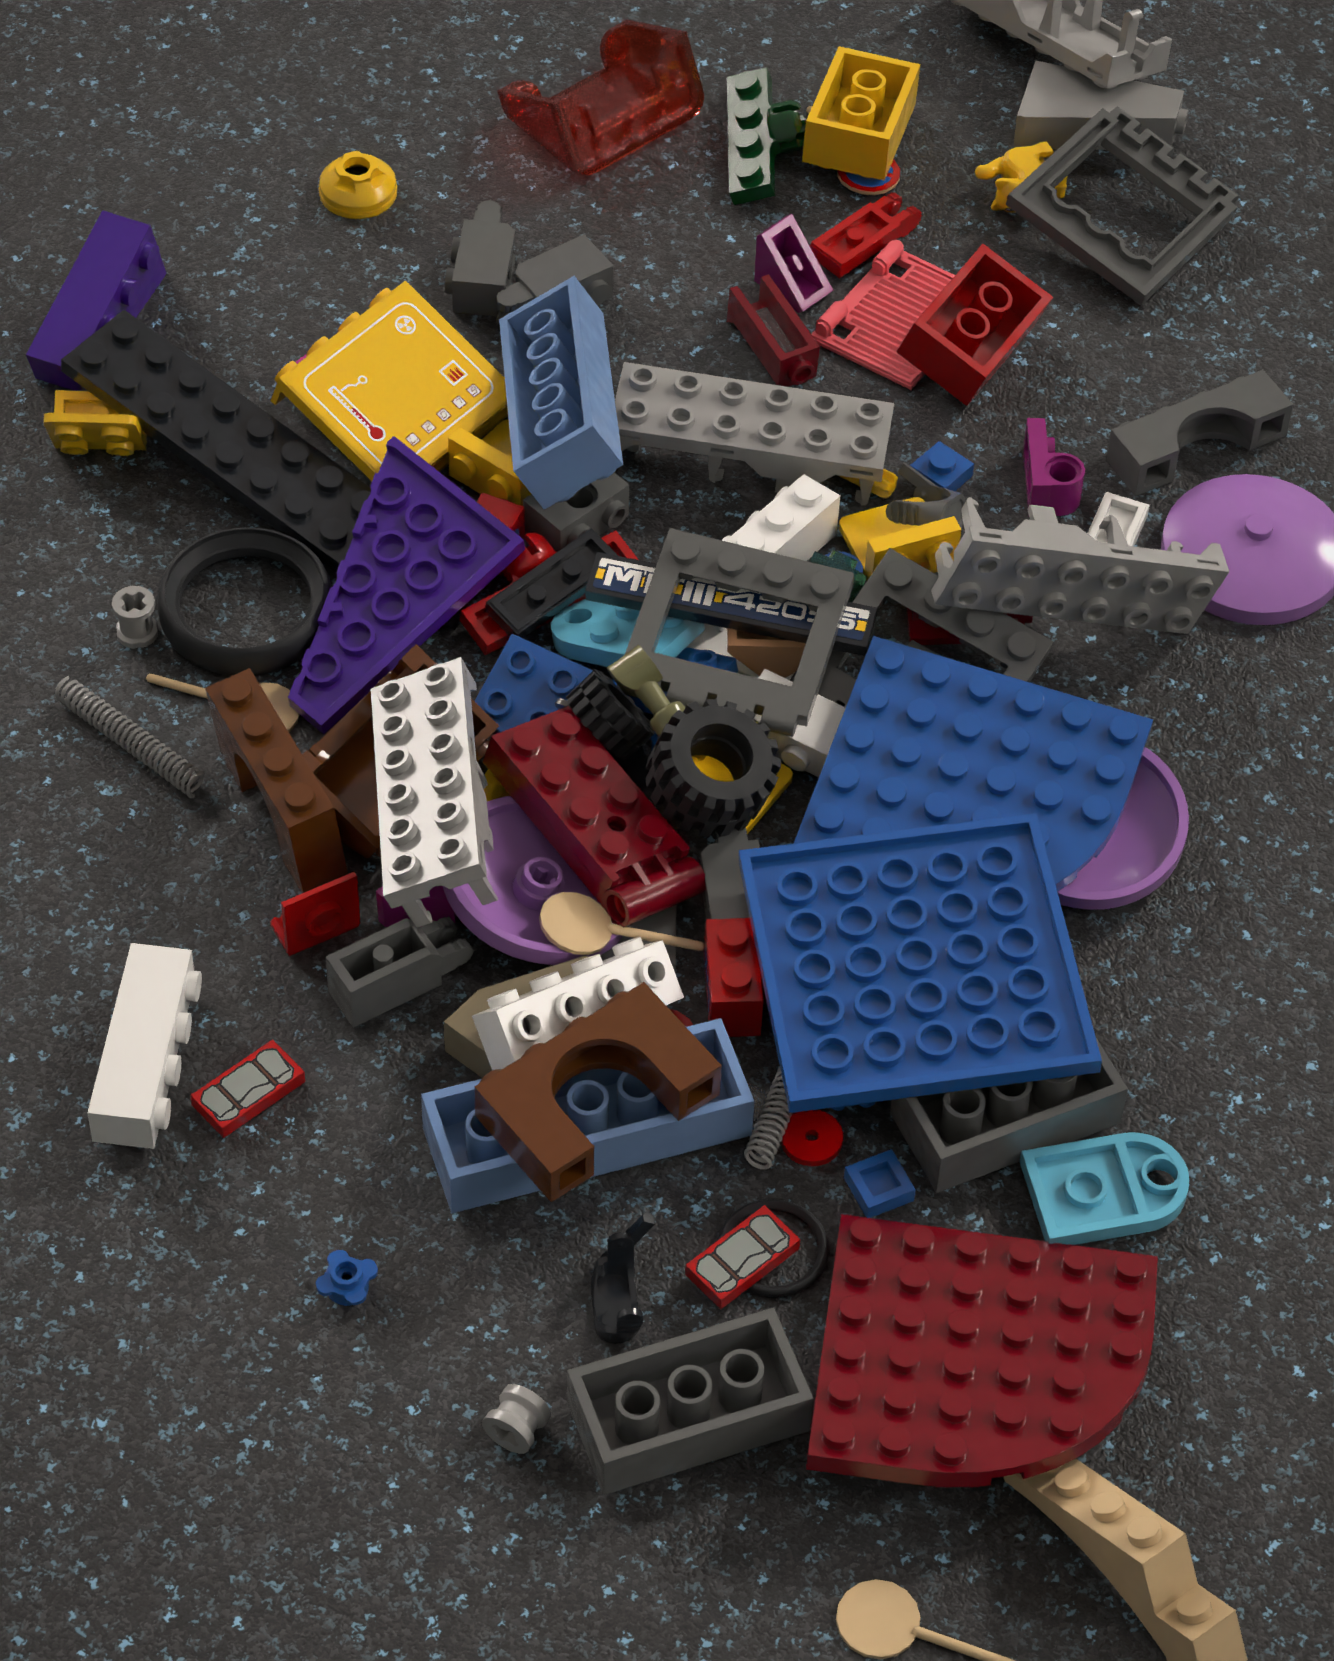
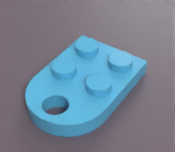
M583 599L564 608L554 616L551 622L554 647L561 655L567 658L608 667L625 655L640 611ZM667 616L655 653L676 658L705 630L704 624Z
M1129 1132L1021 1151L1020 1165L1044 1240L1049 1244L1078 1245L1155 1231L1175 1220L1186 1202L1189 1189V1173L1183 1158L1171 1145L1152 1135ZM1155 1170L1165 1171L1173 1177L1174 1182L1165 1186L1157 1185L1148 1178L1147 1174Z

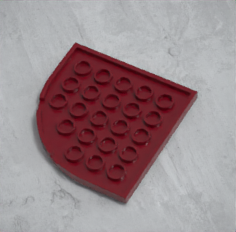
M841 1214L806 1470L925 1486L980 1487L991 1485L992 1478L1020 1473L1023 1479L1031 1478L1056 1469L1080 1457L1099 1444L1120 1424L1123 1413L1132 1401L1137 1399L1142 1389L1149 1367L1154 1336L1158 1256L1062 1243L1049 1244L1047 1241Z

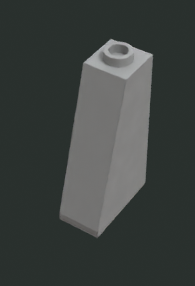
M1035 60L1017 114L1013 147L1033 146L1039 142L1047 141L1052 149H1059L1102 108L1110 113L1117 106L1141 123V127L1137 132L1139 135L1148 128L1172 146L1175 134H1184L1189 110L1181 108L1184 91L1133 80L1119 84L1116 88H1102L1095 85L1092 79L1080 72L1069 70L1064 66ZM1100 145L1096 150H1106V149L1103 148V147Z

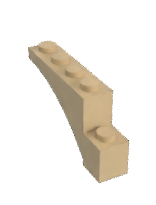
M1077 1459L1031 1478L1023 1479L1020 1473L1004 1476L1006 1483L1029 1499L1055 1522L1106 1576L1151 1634L1166 1656L1167 1661L1248 1660L1236 1610L1197 1582L1186 1533Z

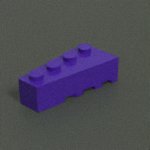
M102 210L26 353L36 379L73 391H86L85 388L61 371V359L123 310H126L136 318L167 273L151 225Z

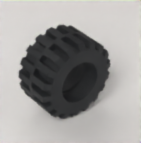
M706 699L702 707L697 702L688 704L683 712L678 710L672 715L668 724L665 725L647 760L646 769L649 772L645 778L647 788L654 789L650 798L655 806H664L665 810L662 815L669 822L676 818L681 822L679 828L688 833L693 827L699 829V836L710 837L713 830H716L719 837L730 835L733 828L738 831L742 830L751 819H755L779 778L776 775L781 768V758L775 757L779 750L776 739H768L767 735L770 732L768 726L764 722L758 725L753 720L756 714L746 709L745 713L736 710V703L727 701L723 707L718 706L717 699ZM705 755L719 760L729 769L734 781L723 782L709 778L697 768L692 756Z

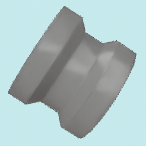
M508 1384L499 1395V1407L487 1413L482 1420V1427L486 1434L501 1447L511 1452L524 1454L529 1451L534 1443L533 1433L535 1430L543 1428L551 1418V1410L547 1403L533 1391L517 1384Z

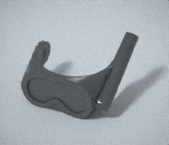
M904 462L898 473L916 486L913 496L922 498L925 502L892 501L886 508L887 518L897 524L919 526L955 516L962 528L961 508L965 503L964 495L935 485L908 463Z

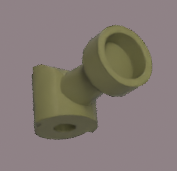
M639 644L607 667L608 672L620 689L627 695L637 696L654 714L650 721V726L658 737L672 715L678 710L684 711L685 706L680 701L669 702L658 684L663 679L662 674Z

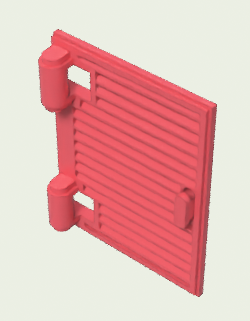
M892 240L873 259L871 270L842 301H835L817 320L816 329L811 335L820 346L912 390L925 374L896 351L914 322L955 275L904 251V245L901 241ZM893 263L907 269L901 278L889 273V268ZM838 324L851 330L845 339L833 334V329Z

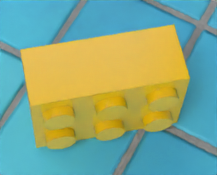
M839 46L806 120L802 162L818 165L825 169H835L857 174L865 178L885 181L916 104L921 64Z

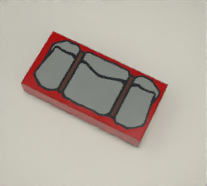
M272 1039L191 1094V1103L206 1121L225 1138L306 1082L305 1072Z
M764 1205L685 1265V1275L716 1306L722 1309L798 1251L801 1239Z

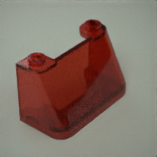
M626 19L610 28L601 39L600 55L604 66L603 69L550 98L541 96L538 87L532 82L524 80L514 81L497 90L503 111L512 122L572 172L584 175L595 174L691 120L700 112L704 102V90L687 31Z

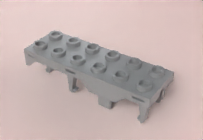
M950 0L956 5L965 6L977 13L980 19L992 22L1005 29L1009 36L1020 38L1033 45L1037 52L1054 57L1064 63V67L1087 76L1093 80L1095 85L1102 88H1116L1119 84L1135 79L1142 80L1149 75L1167 69L1172 39L1164 36L1149 44L1138 38L1136 35L1139 19L1143 18V13L1140 9L1126 12L1123 17L1122 28L1101 17L1103 0H1087L1085 7L1081 6L1079 0Z
M628 362L623 364L615 398L621 451L627 449L631 452H636L639 450L640 445L708 455L709 480L713 483L723 479L724 469H719L723 458L745 461L760 476L775 478V492L777 493L783 487H789L803 474L818 483L838 475L859 479L861 490H856L855 500L861 505H866L869 501L873 482L882 481L894 403Z
M969 497L961 508L965 533L954 550V561L950 556L953 546L947 542L941 543L935 553L939 577L931 592L935 605L1188 634L1229 574V569L1221 545L1218 543H1211L1200 555L1182 553L1183 545L1177 541L1171 542L1167 550L1128 546L1118 520L1112 515L1106 516L1099 525V529L1106 530L1107 543L1096 541L1076 525L1058 523L1053 507L1029 505L1027 511L1030 520L1025 519L1013 531L986 528L976 510L979 506L978 502Z
M461 657L442 664L433 665L428 669L397 680H390L380 686L371 688L383 896L391 909L402 906L417 928L432 923L430 911H426L420 899L430 896L429 891L434 886H445L448 889H452L468 883L482 905L498 901V897L493 891L486 873L485 850L490 852L494 850L492 830L489 827L487 798L484 792V788H486L488 783L476 760L471 692L477 690L476 682Z

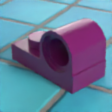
M1027 418L1023 443L1028 507L1029 505L1053 507L1056 516L1069 515L1080 506L1085 466L1078 457L1072 454L1055 453V438L1047 437L1045 418Z

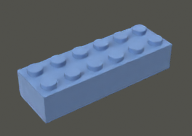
M575 276L499 319L513 472L543 509L557 502L570 499L578 490L597 479L601 480L609 477L617 468L623 465L604 315Z
M721 1018L687 1027L722 1065L719 1096L680 1121L669 1112L644 1083L623 1071L593 1069L572 1077L562 1085L555 1096L557 1104L594 1145V1175L592 1177L752 1136L754 1099ZM481 1079L421 1094L423 1131L451 1214L540 1191L475 1116L474 1086L478 1085Z

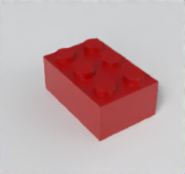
M982 244L914 322L896 352L968 406L1032 330L1053 297L986 245Z

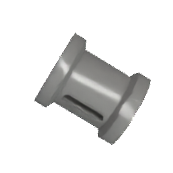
M128 586L116 592L112 599V609L114 615L119 619L116 624L118 641L123 646L132 649L149 646L158 637L157 622L152 617L155 609L153 594L141 586Z

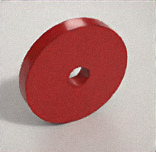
M809 1110L792 1114L781 1141L785 1154L794 1162L805 1166H820L835 1159L840 1153L843 1144V1131L839 1122L832 1115L821 1110ZM808 1135H815L817 1139L808 1140L806 1137Z

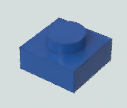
M940 441L910 465L935 485L956 491L973 476L974 463Z
M892 1149L845 1167L844 1180L867 1218H872L914 1201L916 1189Z

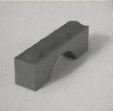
M1260 370L1245 377H1238L1232 382L1210 391L1200 392L1194 397L1172 406L1162 407L1142 418L1124 422L1118 427L1111 429L1106 461L1135 496H1138L1174 481L1179 450L1191 442L1201 439H1222L1236 443L1250 451L1287 436L1293 403L1264 370Z

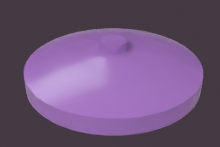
M1250 474L1229 475L1211 479L1193 487L1183 494L1169 511L1164 524L1161 550H1167L1171 542L1177 541L1183 545L1182 553L1200 555L1211 543L1221 545L1229 574L1204 609L1205 611L1238 623L1275 625L1306 617L1319 610L1334 596V513L1323 501L1307 490L1293 483L1268 476Z
M1145 747L1116 830L1101 853L1096 858L1093 857L1078 872L1076 879L1058 891L1061 905L1090 910L1109 909L1127 905L1142 899L1160 887L1176 868L1184 850L1188 833V805L1185 794L1174 773L1148 748Z
M511 796L488 801L489 827L492 830L494 850L490 852L485 850L487 879L498 897V901L482 905L468 883L452 889L443 886L453 911L461 922L479 939L512 957L538 964L557 965L585 956L563 951L551 943L541 930L539 915L543 903L552 895L561 892H577L591 897L597 902L598 900ZM612 934L609 943L601 951L586 956L604 954L624 936Z

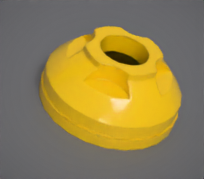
M360 151L345 153L324 168L320 175L319 196L323 205L330 212L349 219L370 218L383 213L393 205L397 197V182L393 170L383 160L372 155L363 154ZM367 167L369 169L362 175H352L345 171L347 168Z

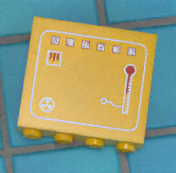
M406 280L392 291L389 288L383 289L375 296L369 305V309L360 315L358 312H354L348 316L340 325L338 333L332 338L328 339L326 336H323L317 340L308 350L307 357L298 364L295 361L287 363L274 379L277 385L270 400L274 405H277L287 397L371 481L375 473H378L387 452L386 444L393 436L440 472L449 464L448 437L459 427L481 439L508 417L505 378Z

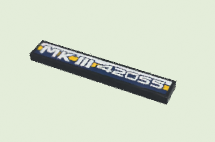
M597 552L585 590L586 600L640 611L657 564ZM697 577L691 581L680 578L668 613V617L801 643L807 642L816 612L809 610L806 604L790 600L779 603L763 599L761 593L745 589L734 592L718 588L715 582ZM848 602L833 650L866 656L877 617V607Z

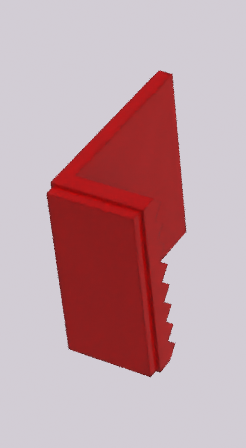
M355 872L281 902L282 915L280 918L274 917L270 921V925L289 956L359 927L358 880Z

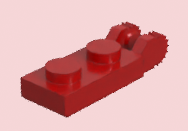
M891 192L874 203H868L813 240L809 246L819 264L838 278H841L882 250L890 241L897 240L900 236L905 237L910 231H913L919 225L922 212L916 207L910 206L897 214L900 211V207H902L903 201L898 194Z

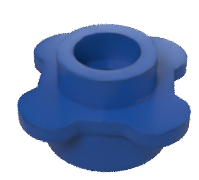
M344 1250L333 1251L327 1257L329 1266L325 1274L316 1280L318 1293L322 1296H329L333 1302L339 1305L350 1306L363 1303L369 1291V1281L376 1278L378 1274L376 1263L371 1259L361 1261L349 1257L348 1253ZM346 1274L352 1276V1278L349 1280L342 1279V1277Z

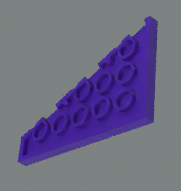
M395 436L386 444L387 452L379 472L375 473L371 482V493L362 505L352 531L353 539L346 557L339 564L336 572V583L330 588L318 618L319 626L310 649H306L302 659V670L299 676L295 678L288 695L290 707L323 735L371 691V688L393 670L398 661L414 645L417 644L420 647L525 550L524 539Z

